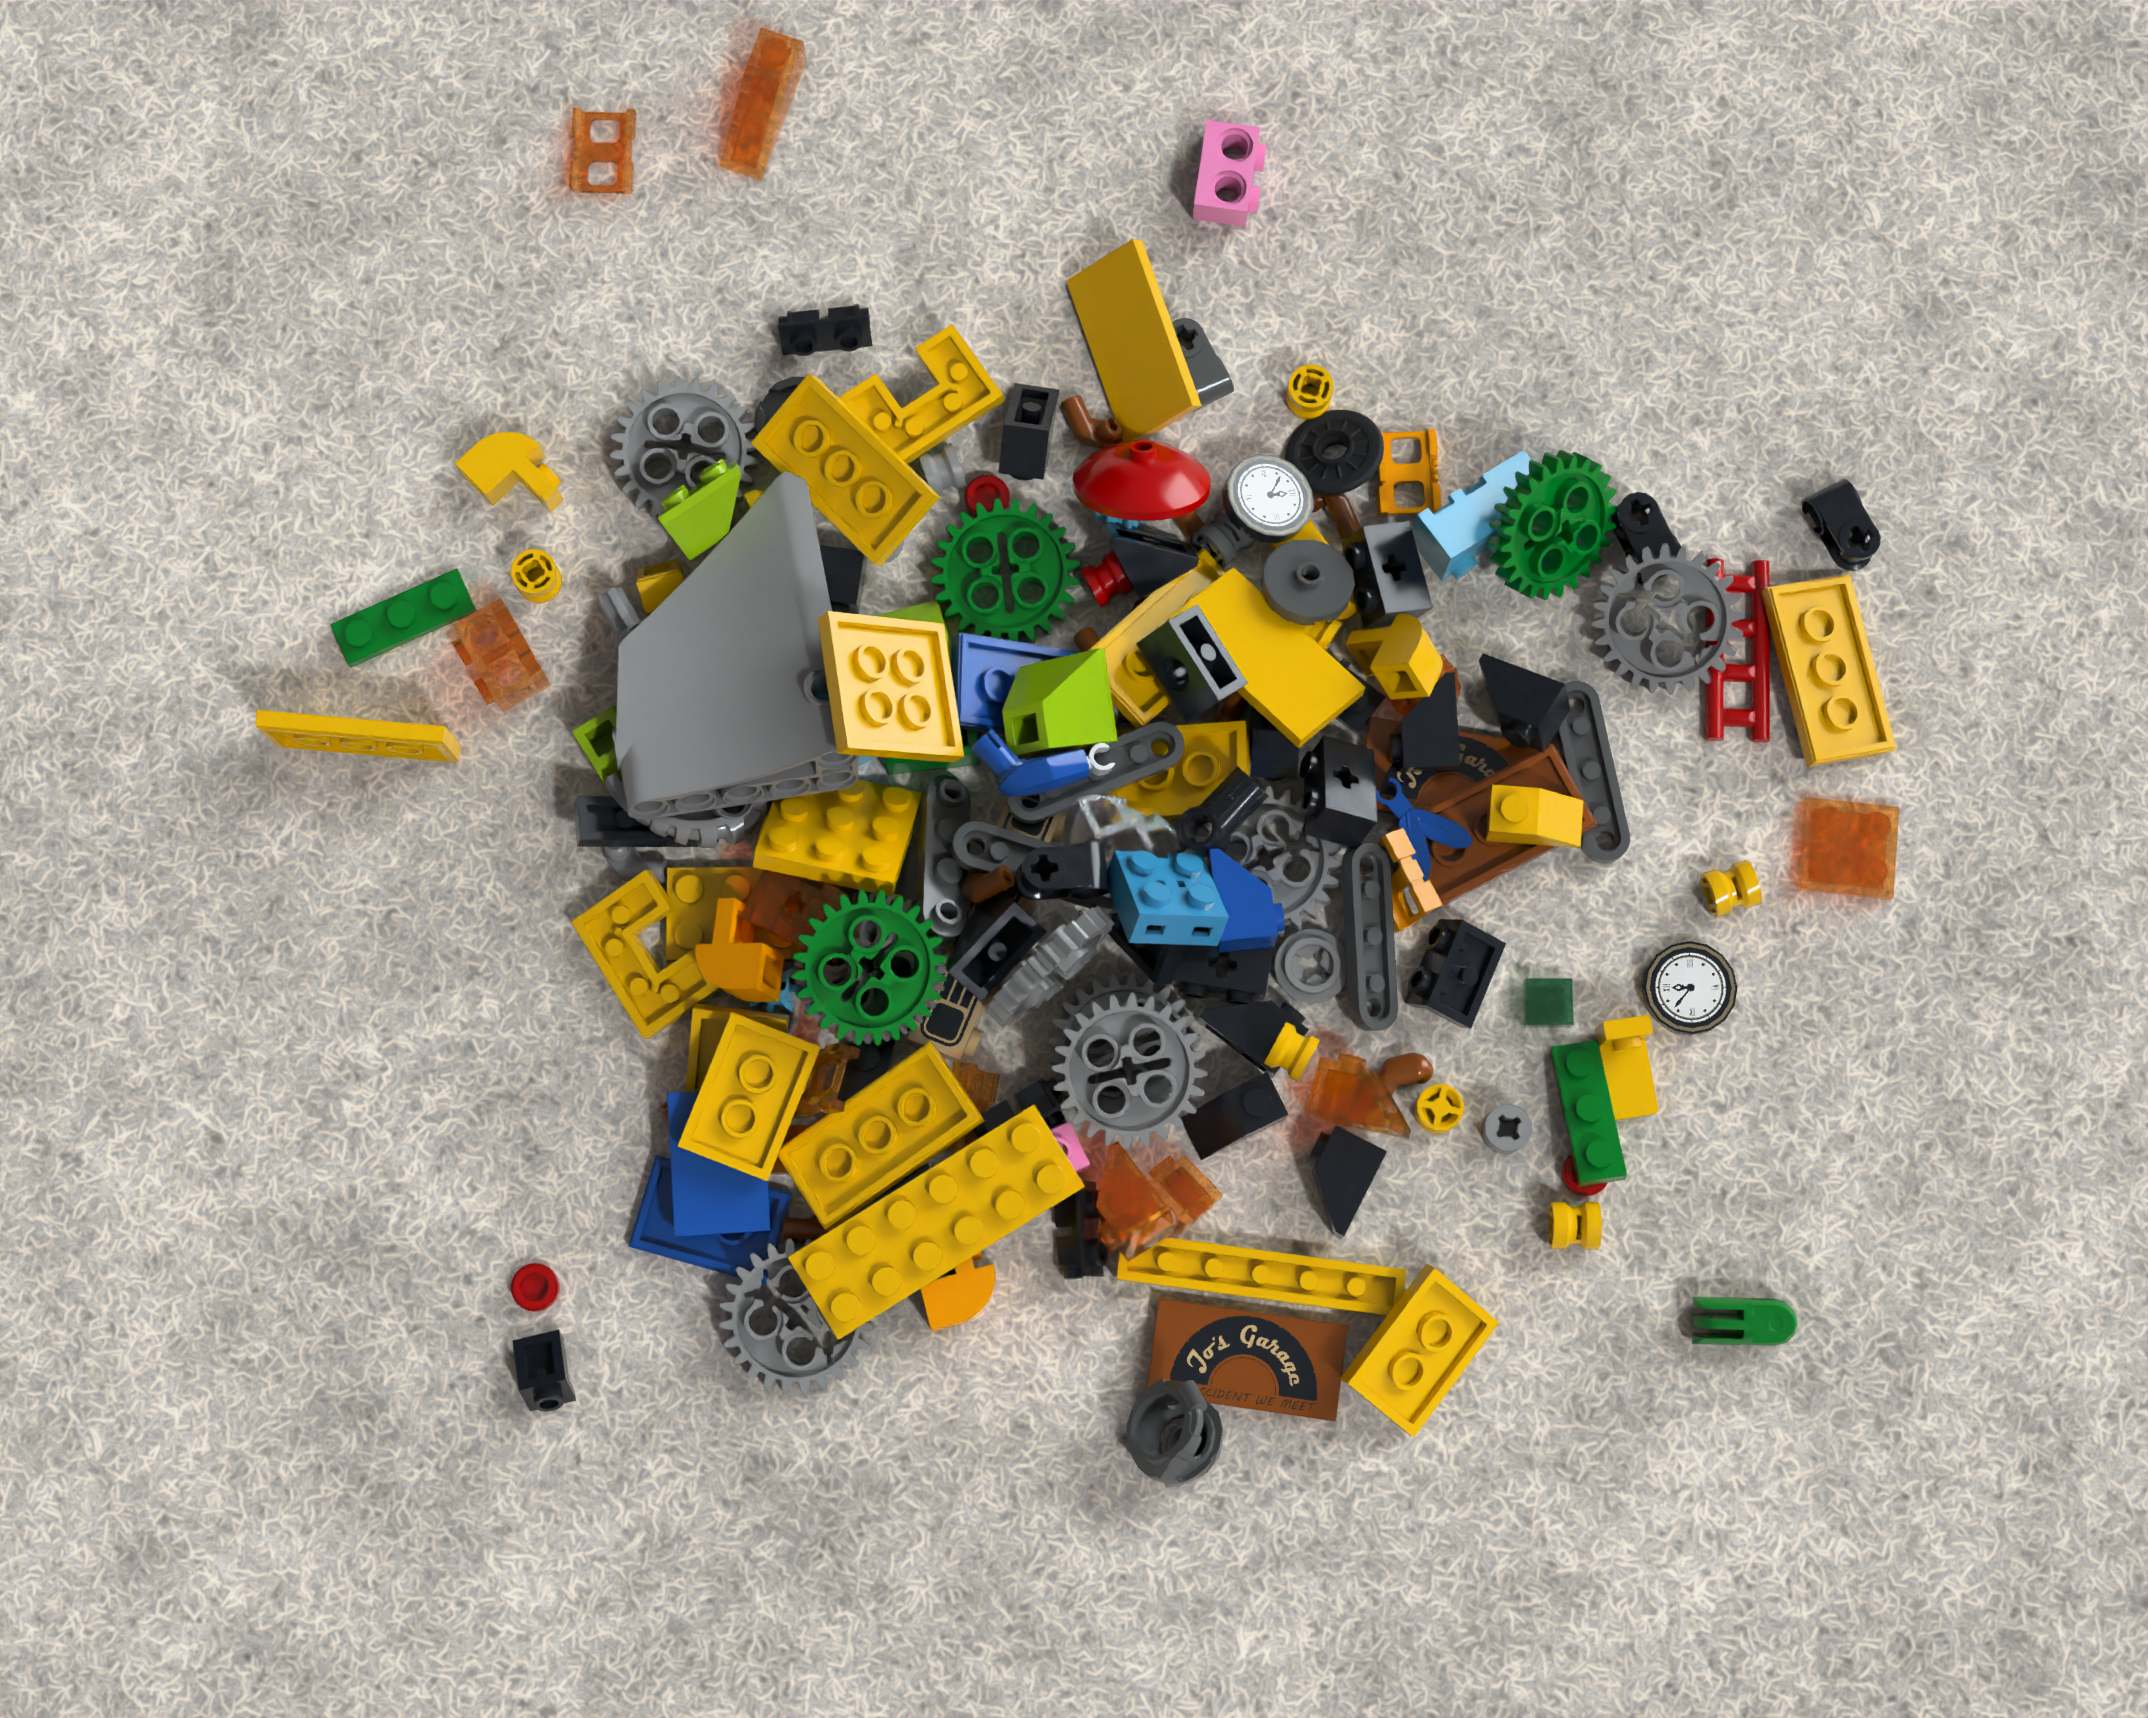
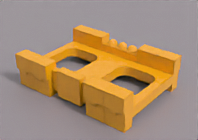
M1436 429L1390 433L1380 431L1384 441V454L1378 467L1379 488L1376 490L1378 518L1397 515H1417L1427 508L1432 513H1435L1442 508L1440 483L1437 484L1439 477L1437 476L1438 468H1436L1438 464ZM1401 439L1418 440L1421 450L1420 462L1408 464L1394 463L1391 454V442ZM1399 483H1420L1423 486L1424 505L1421 507L1399 508L1395 504L1394 486Z
M1403 828L1384 835L1382 841L1378 843L1382 848H1387L1393 862L1398 861L1400 866L1396 872H1391L1395 933L1418 923L1417 921L1442 906L1431 881L1424 882L1422 878L1424 874L1417 860L1412 859L1411 856L1416 852ZM1409 886L1411 888L1408 891L1419 911L1417 914H1413L1403 895V891Z

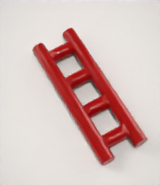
M1723 559L1705 560V567L1707 568L1717 561L1721 562L1719 571L1716 574L1718 579L1733 576V582L1726 588L1728 593H1751V619H1741L1732 622V626L1743 631V638H1751V664L1725 663L1726 668L1723 672L1712 666L1708 668L1711 681L1708 684L1705 683V740L1723 741L1725 726L1751 727V742H1770V625L1761 591L1770 587L1769 561H1752L1751 575L1724 574ZM1705 606V628H1708L1714 623L1715 617L1711 609ZM1705 641V647L1719 644L1718 641ZM1721 653L1720 657L1724 661V654ZM1724 682H1751V709L1724 708Z

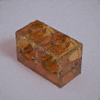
M502 598L452 625L459 636V639L452 642L465 666L474 663L481 678L474 682L487 705L496 702L500 709L505 712L551 686L549 679ZM486 630L498 631V638L493 645L486 648L477 646V639L482 632ZM510 668L520 670L519 680L514 685L508 687L499 685L500 675L505 670Z

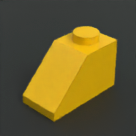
M1492 784L1488 796L1485 841L1580 848L1583 800L1542 788Z

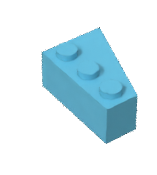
M1524 450L1481 475L1480 481L1465 492L1458 489L1447 497L1450 502L1435 513H1432L1427 508L1417 514L1412 528L1417 550L1441 582L1450 575H1453L1456 580L1462 578L1478 565L1475 559L1487 549H1490L1492 553L1497 551L1487 545V541L1497 535V530L1489 527V523L1500 519L1501 513L1494 506L1498 503H1506L1508 497L1505 495L1503 488L1506 486L1515 489L1518 485L1515 473L1518 471L1525 475L1529 474L1528 467L1531 459Z

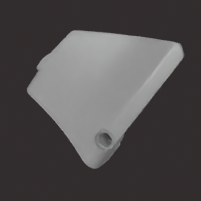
M783 472L718 546L618 646L616 729H612L617 767L618 771H621L627 813L630 817L643 820L835 791L847 788L857 782L858 755L837 754L829 700L822 701L815 698L819 694L828 693L817 618L827 611H832L808 484L803 478L790 472Z

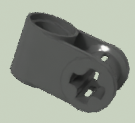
M1188 318L1173 321L1172 325L1177 338L1182 337L1185 342L1192 340L1191 350L1186 351L1183 345L1180 347L1202 405L1198 409L1234 392L1230 375L1221 359L1216 355L1200 324Z

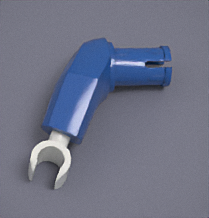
M993 729L988 731L987 735H983L970 749L999 779L997 790L1009 797L1031 796L1052 791L1086 779L1089 771L1098 776L1106 775L1115 765V763H1110L1102 766L1094 760V754L1109 750V745L1105 743L1094 745L1088 755L1085 754L1083 749H1076L1028 760L1022 758L1020 760Z

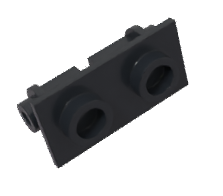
M859 304L828 308L827 319H820L819 309L797 312L787 311V316L778 317V330L783 355L808 356L814 352L832 350L850 352L861 347L873 346L869 308H860Z
M1053 1077L1047 1081L1041 1078L1036 1083L1014 1095L1022 1111L1035 1104L1050 1129L1066 1119L1062 1113L1065 1109L1060 1107L1062 1103L1059 1104L1055 1098L1061 1095L1062 1091L1054 1090L1053 1086L1057 1082ZM1007 1100L984 1113H980L985 1121L973 1130L976 1136L980 1138L1014 1117L1015 1114Z
M1083 1181L1084 1188L1054 1206L1056 1228L1072 1226L1073 1233L1070 1236L1057 1237L1058 1267L1060 1271L1064 1270V1280L1081 1279L1083 1276L1104 1277L1103 1266L1106 1265L1108 1260V1249L1105 1240L1100 1237L1099 1218L1104 1213V1200L1101 1192L1096 1189V1182Z

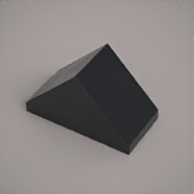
M1103 522L1101 532L1139 599L1198 565L1200 558L1188 542Z

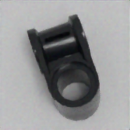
M1842 479L1802 499L1801 506L1804 515L1810 514L1816 525L1813 528L1814 532L1820 536L1838 567L1846 571H1857L1864 568L1869 563L1872 555L1878 550L1881 536L1863 507L1860 496L1854 486L1847 479ZM1849 540L1853 544L1861 542V544L1864 546L1863 549L1861 550L1859 546H1854L1851 548L1848 545Z
M1641 492L1629 494L1618 505V510L1611 514L1610 522L1616 524V528L1613 531L1625 552V557L1630 554L1639 563L1642 562V550L1646 546L1652 551L1654 557L1660 556L1663 543L1668 544L1671 555L1677 556L1681 545L1671 532L1658 503L1652 496ZM1630 511L1633 514L1641 512L1644 519L1640 523L1637 520L1630 522L1626 515ZM1638 572L1640 578H1638L1637 582L1643 586L1642 575ZM1667 574L1658 576L1654 581L1666 576Z
M1084 842L1069 846L1033 849L1027 854L1023 863L1019 865L1014 877L1017 891L1023 897L1034 901L1062 898L1089 899L1100 897L1110 892L1104 844L1100 842ZM1034 867H1038L1040 874L1048 875L1045 882L1041 881L1039 874L1031 873Z

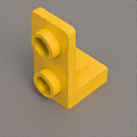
M1650 1014L1602 1022L1594 1030L1596 1040L1599 1043L1615 1121L1655 1115L1659 1109L1645 1040L1653 1034Z

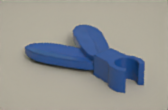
M1389 777V783L1397 788L1396 796L1391 800H1385L1380 797L1379 790H1376V800L1381 805L1388 807L1400 820L1399 828L1404 829L1416 852L1411 857L1413 860H1417L1424 874L1422 878L1426 882L1431 870V861L1425 837L1454 849L1470 847L1472 845V838L1461 825L1454 821L1421 809H1414L1403 794L1400 783L1395 778Z

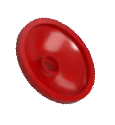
M1131 440L1105 447L1089 455L1074 470L1072 487L1077 499L1086 507L1098 513L1124 520L1156 521L1179 517L1202 506L1210 495L1211 478L1209 472L1196 458L1182 450L1156 441Z

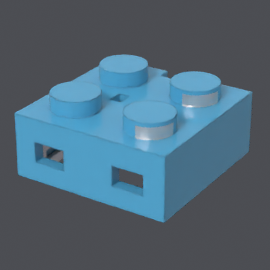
M1114 850L1107 870L1110 886L1109 893L1129 943L1218 946L1229 916L1202 854L1188 852L1166 853L1164 858H1157L1151 852L1143 850ZM1148 925L1162 926L1161 930H1146ZM1195 927H1201L1203 932L1193 930Z

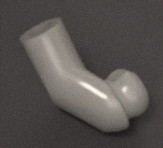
M604 847L607 862L622 880L628 882L644 870H652L659 882L666 883L668 868L666 860L643 859L635 847Z

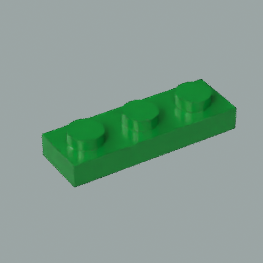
M456 568L330 625L348 666L352 668L472 615L477 610L460 571Z
M1598 1040L1551 1047L1550 1053L1578 1187L1625 1180L1627 1171Z

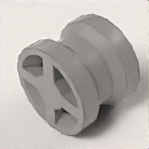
M952 443L943 445L940 452L932 455L925 452L917 458L925 482L939 496L943 489L951 486L956 489L966 486L965 477Z
M1502 1104L1494 1108L1484 1118L1481 1126L1482 1138L1492 1151L1500 1154H1511L1522 1148L1529 1141L1532 1133V1122L1528 1114L1521 1107L1513 1104Z

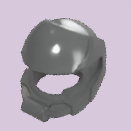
M1160 1379L1148 1386L1144 1392L1137 1396L1126 1428L1130 1453L1137 1467L1147 1477L1163 1482L1166 1488L1184 1485L1208 1473L1221 1454L1224 1435L1219 1412L1209 1402L1205 1401L1194 1380L1180 1382L1177 1380L1167 1381ZM1177 1401L1171 1405H1167L1169 1402ZM1184 1418V1423L1178 1424L1171 1430L1167 1439L1168 1451L1162 1454L1161 1436L1165 1427L1174 1419Z

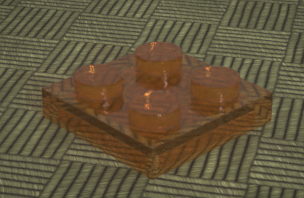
M1806 797L1803 802L1797 891L1883 900L1893 899L1899 807Z

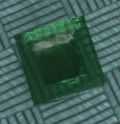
M1525 978L1523 980L1524 1028H1571L1574 1025L1572 978Z

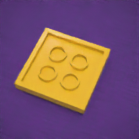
M827 611L817 618L837 754L951 763L964 757L943 623Z
M858 779L853 785L844 789L774 800L754 852L753 867L848 888L863 889L872 893H876L877 890H883L886 896L892 897L919 814L922 793Z

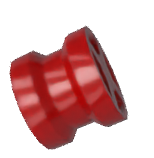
M1112 551L1103 555L1102 562L1094 566L1087 564L1079 569L1101 608L1109 605L1111 598L1119 593L1126 595L1133 591L1126 574Z

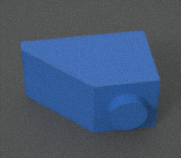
M1219 848L1209 849L1207 867L1229 916L1217 946L1218 953L1274 947L1278 936L1277 932H1283L1285 929L1282 904H1274L1272 889Z

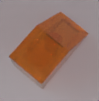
M1339 1053L1338 1060L1319 1058L1305 1112L1329 1123L1409 1139L1411 1132L1409 1125L1382 1077L1365 1067L1367 1062L1365 1059L1344 1053Z
M1117 1141L1109 1147L1096 1203L1101 1222L1096 1227V1230L1103 1243L1111 1252L1118 1248L1127 1262L1174 1233L1175 1227L1171 1211L1120 1143Z
M1170 1155L1149 1172L1154 1180L1147 1185V1189L1182 1232L1216 1206L1223 1196L1217 1187L1186 1155H1183L1177 1161Z

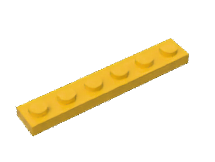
M1122 1232L1116 1280L1387 1316L1404 1294L1407 1269Z

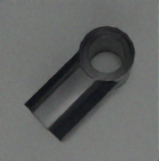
M1237 766L1199 806L1189 808L1181 815L1177 824L1178 837L1182 843L1197 854H1202L1203 857L1208 858L1209 849L1219 848L1224 852L1230 843L1231 835L1269 796ZM1210 822L1212 824L1211 834L1204 841L1197 842L1196 833L1203 824Z

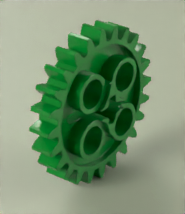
M1559 450L1557 456L1546 452L1543 455L1542 464L1530 460L1529 474L1525 475L1517 471L1515 478L1518 485L1515 489L1505 486L1503 491L1508 497L1506 503H1498L1494 506L1501 513L1500 519L1489 523V527L1497 530V535L1487 541L1488 546L1497 550L1489 558V561L1499 566L1495 574L1505 580V586L1531 599L1537 596L1547 600L1550 593L1561 597L1564 585L1575 590L1577 588V576L1580 574L1589 578L1590 570L1588 565L1590 562L1593 561L1599 564L1602 562L1597 551L1600 547H1609L1611 544L1604 536L1606 531L1616 528V524L1608 521V516L1618 510V506L1608 502L1617 493L1616 489L1607 486L1611 476L1601 471V464L1577 452L1570 454L1564 450Z
M996 498L993 512L988 513L981 503H977L976 518L972 519L962 511L960 513L963 525L961 529L949 524L946 526V532L952 541H937L936 543L937 549L945 554L944 558H934L931 561L932 567L943 571V574L931 578L932 586L945 588L944 591L935 597L938 604L951 603V606L944 615L947 621L958 616L962 618L958 625V632L964 633L972 626L975 628L974 635L985 636V634H990L991 638L1001 639L1003 636L1008 637L1010 641L1018 642V635L1024 634L1026 639L1033 644L1035 643L1034 630L1038 627L1047 635L1052 633L1048 621L1050 618L1064 622L1065 615L1059 608L1060 604L1073 606L1075 603V599L1065 592L1066 589L1079 588L1080 580L1068 576V573L1080 569V562L1066 559L1067 556L1075 551V543L1061 544L1060 541L1066 535L1065 526L1052 531L1050 526L1053 521V514L1049 513L1041 520L1037 519V505L1034 503L1028 508L1026 513L1020 512L1019 500L1015 498L1010 510H1003L1002 503L999 498ZM999 534L1006 536L1010 570L1018 571V573H1014L1011 576L1014 611L1012 613H1007L1005 610L1002 578L999 575H993L1000 572L997 536ZM1026 538L1035 541L1039 550L1033 557L1021 558L1014 553L1013 546L1017 541ZM976 544H985L993 550L991 559L982 564L972 562L968 558L967 553ZM1028 583L1039 585L1044 591V596L1040 601L1033 604L1022 601L1018 596V592L1023 585ZM983 588L995 591L999 597L997 603L988 609H981L972 601L974 594Z
M858 889L855 903L851 904L844 894H839V909L834 910L826 903L821 904V910L825 918L822 921L811 917L806 919L809 926L814 930L812 935L797 934L796 936L801 943L806 945L805 952L791 953V958L802 962L803 969L790 973V977L804 980L805 986L794 994L797 998L810 997L812 999L811 1003L804 1010L806 1015L810 1016L818 1012L823 1013L818 1023L820 1029L824 1030L833 1022L836 1023L834 1037L839 1040L846 1035L848 1030H852L853 1043L856 1045L862 1043L865 1033H870L873 1043L880 1045L882 1031L886 1030L894 1040H900L899 1025L904 1024L909 1029L916 1031L917 1026L913 1016L916 1013L926 1017L932 1015L924 1005L926 999L941 1000V996L931 988L933 982H944L947 980L946 976L935 972V965L946 962L947 957L933 954L932 949L938 946L943 939L939 936L927 937L925 934L934 924L931 919L923 920L919 923L915 921L920 911L918 905L911 906L905 912L901 911L903 896L896 895L890 904L887 905L883 890H877L873 901L868 902L865 891ZM870 920L876 926L877 937L871 945L861 947L855 942L853 931L860 921ZM896 933L897 939L875 962V967L879 970L878 974L875 977L865 975L854 989L852 996L846 1002H843L840 998L841 994L853 984L863 971V968L858 964L862 957L870 960L873 959L889 934ZM908 950L913 956L914 967L907 975L902 977L896 976L891 969V959L898 951ZM832 958L843 959L847 966V975L844 980L837 984L827 983L823 976V967ZM879 988L884 995V1004L878 1012L866 1014L860 1004L861 997L866 990Z

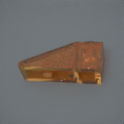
M760 29L743 75L719 165L721 168L762 181L807 63L803 41L768 29Z

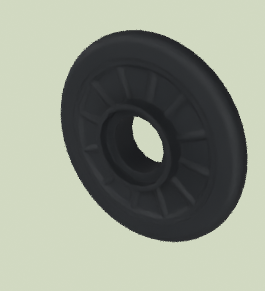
M1330 410L1324 412L1319 417L1306 420L1295 430L1288 441L1285 460L1292 463L1306 477L1312 493L1337 495L1358 488L1373 476L1383 458L1384 441L1377 425L1367 416L1351 410ZM1332 445L1346 447L1345 453L1337 459L1330 460L1322 456L1324 451Z

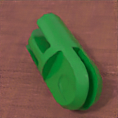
M1693 1297V1307L1737 1310V1314H1693V1326L1706 1329L1737 1330V1333H1692V1344L1776 1346L1785 1344L1795 1335L1798 1325L1796 1313L1784 1301L1768 1298Z

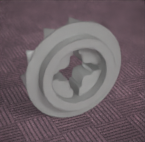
M1305 929L1290 935L1279 947L1275 958L1274 969L1279 986L1292 999L1310 1005L1332 999L1342 990L1347 981L1346 951L1344 946L1336 937L1323 930ZM1320 949L1323 950L1319 966L1325 970L1324 973L1330 976V978L1324 975L1313 974L1303 984L1300 981L1303 978L1304 967L1299 964V960L1295 959L1294 955L1300 959L1303 957L1310 960L1313 955H1317Z

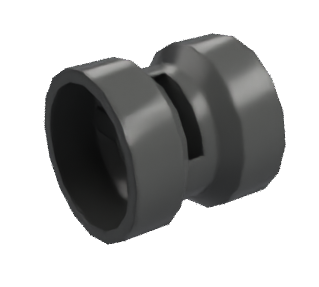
M1224 507L1216 513L1215 521L1212 524L1203 525L1193 535V542L1197 550L1200 551L1204 548L1222 568H1225L1234 560L1235 552L1239 548H1247L1255 540L1250 538L1251 533L1246 532L1242 527L1239 530L1231 523Z

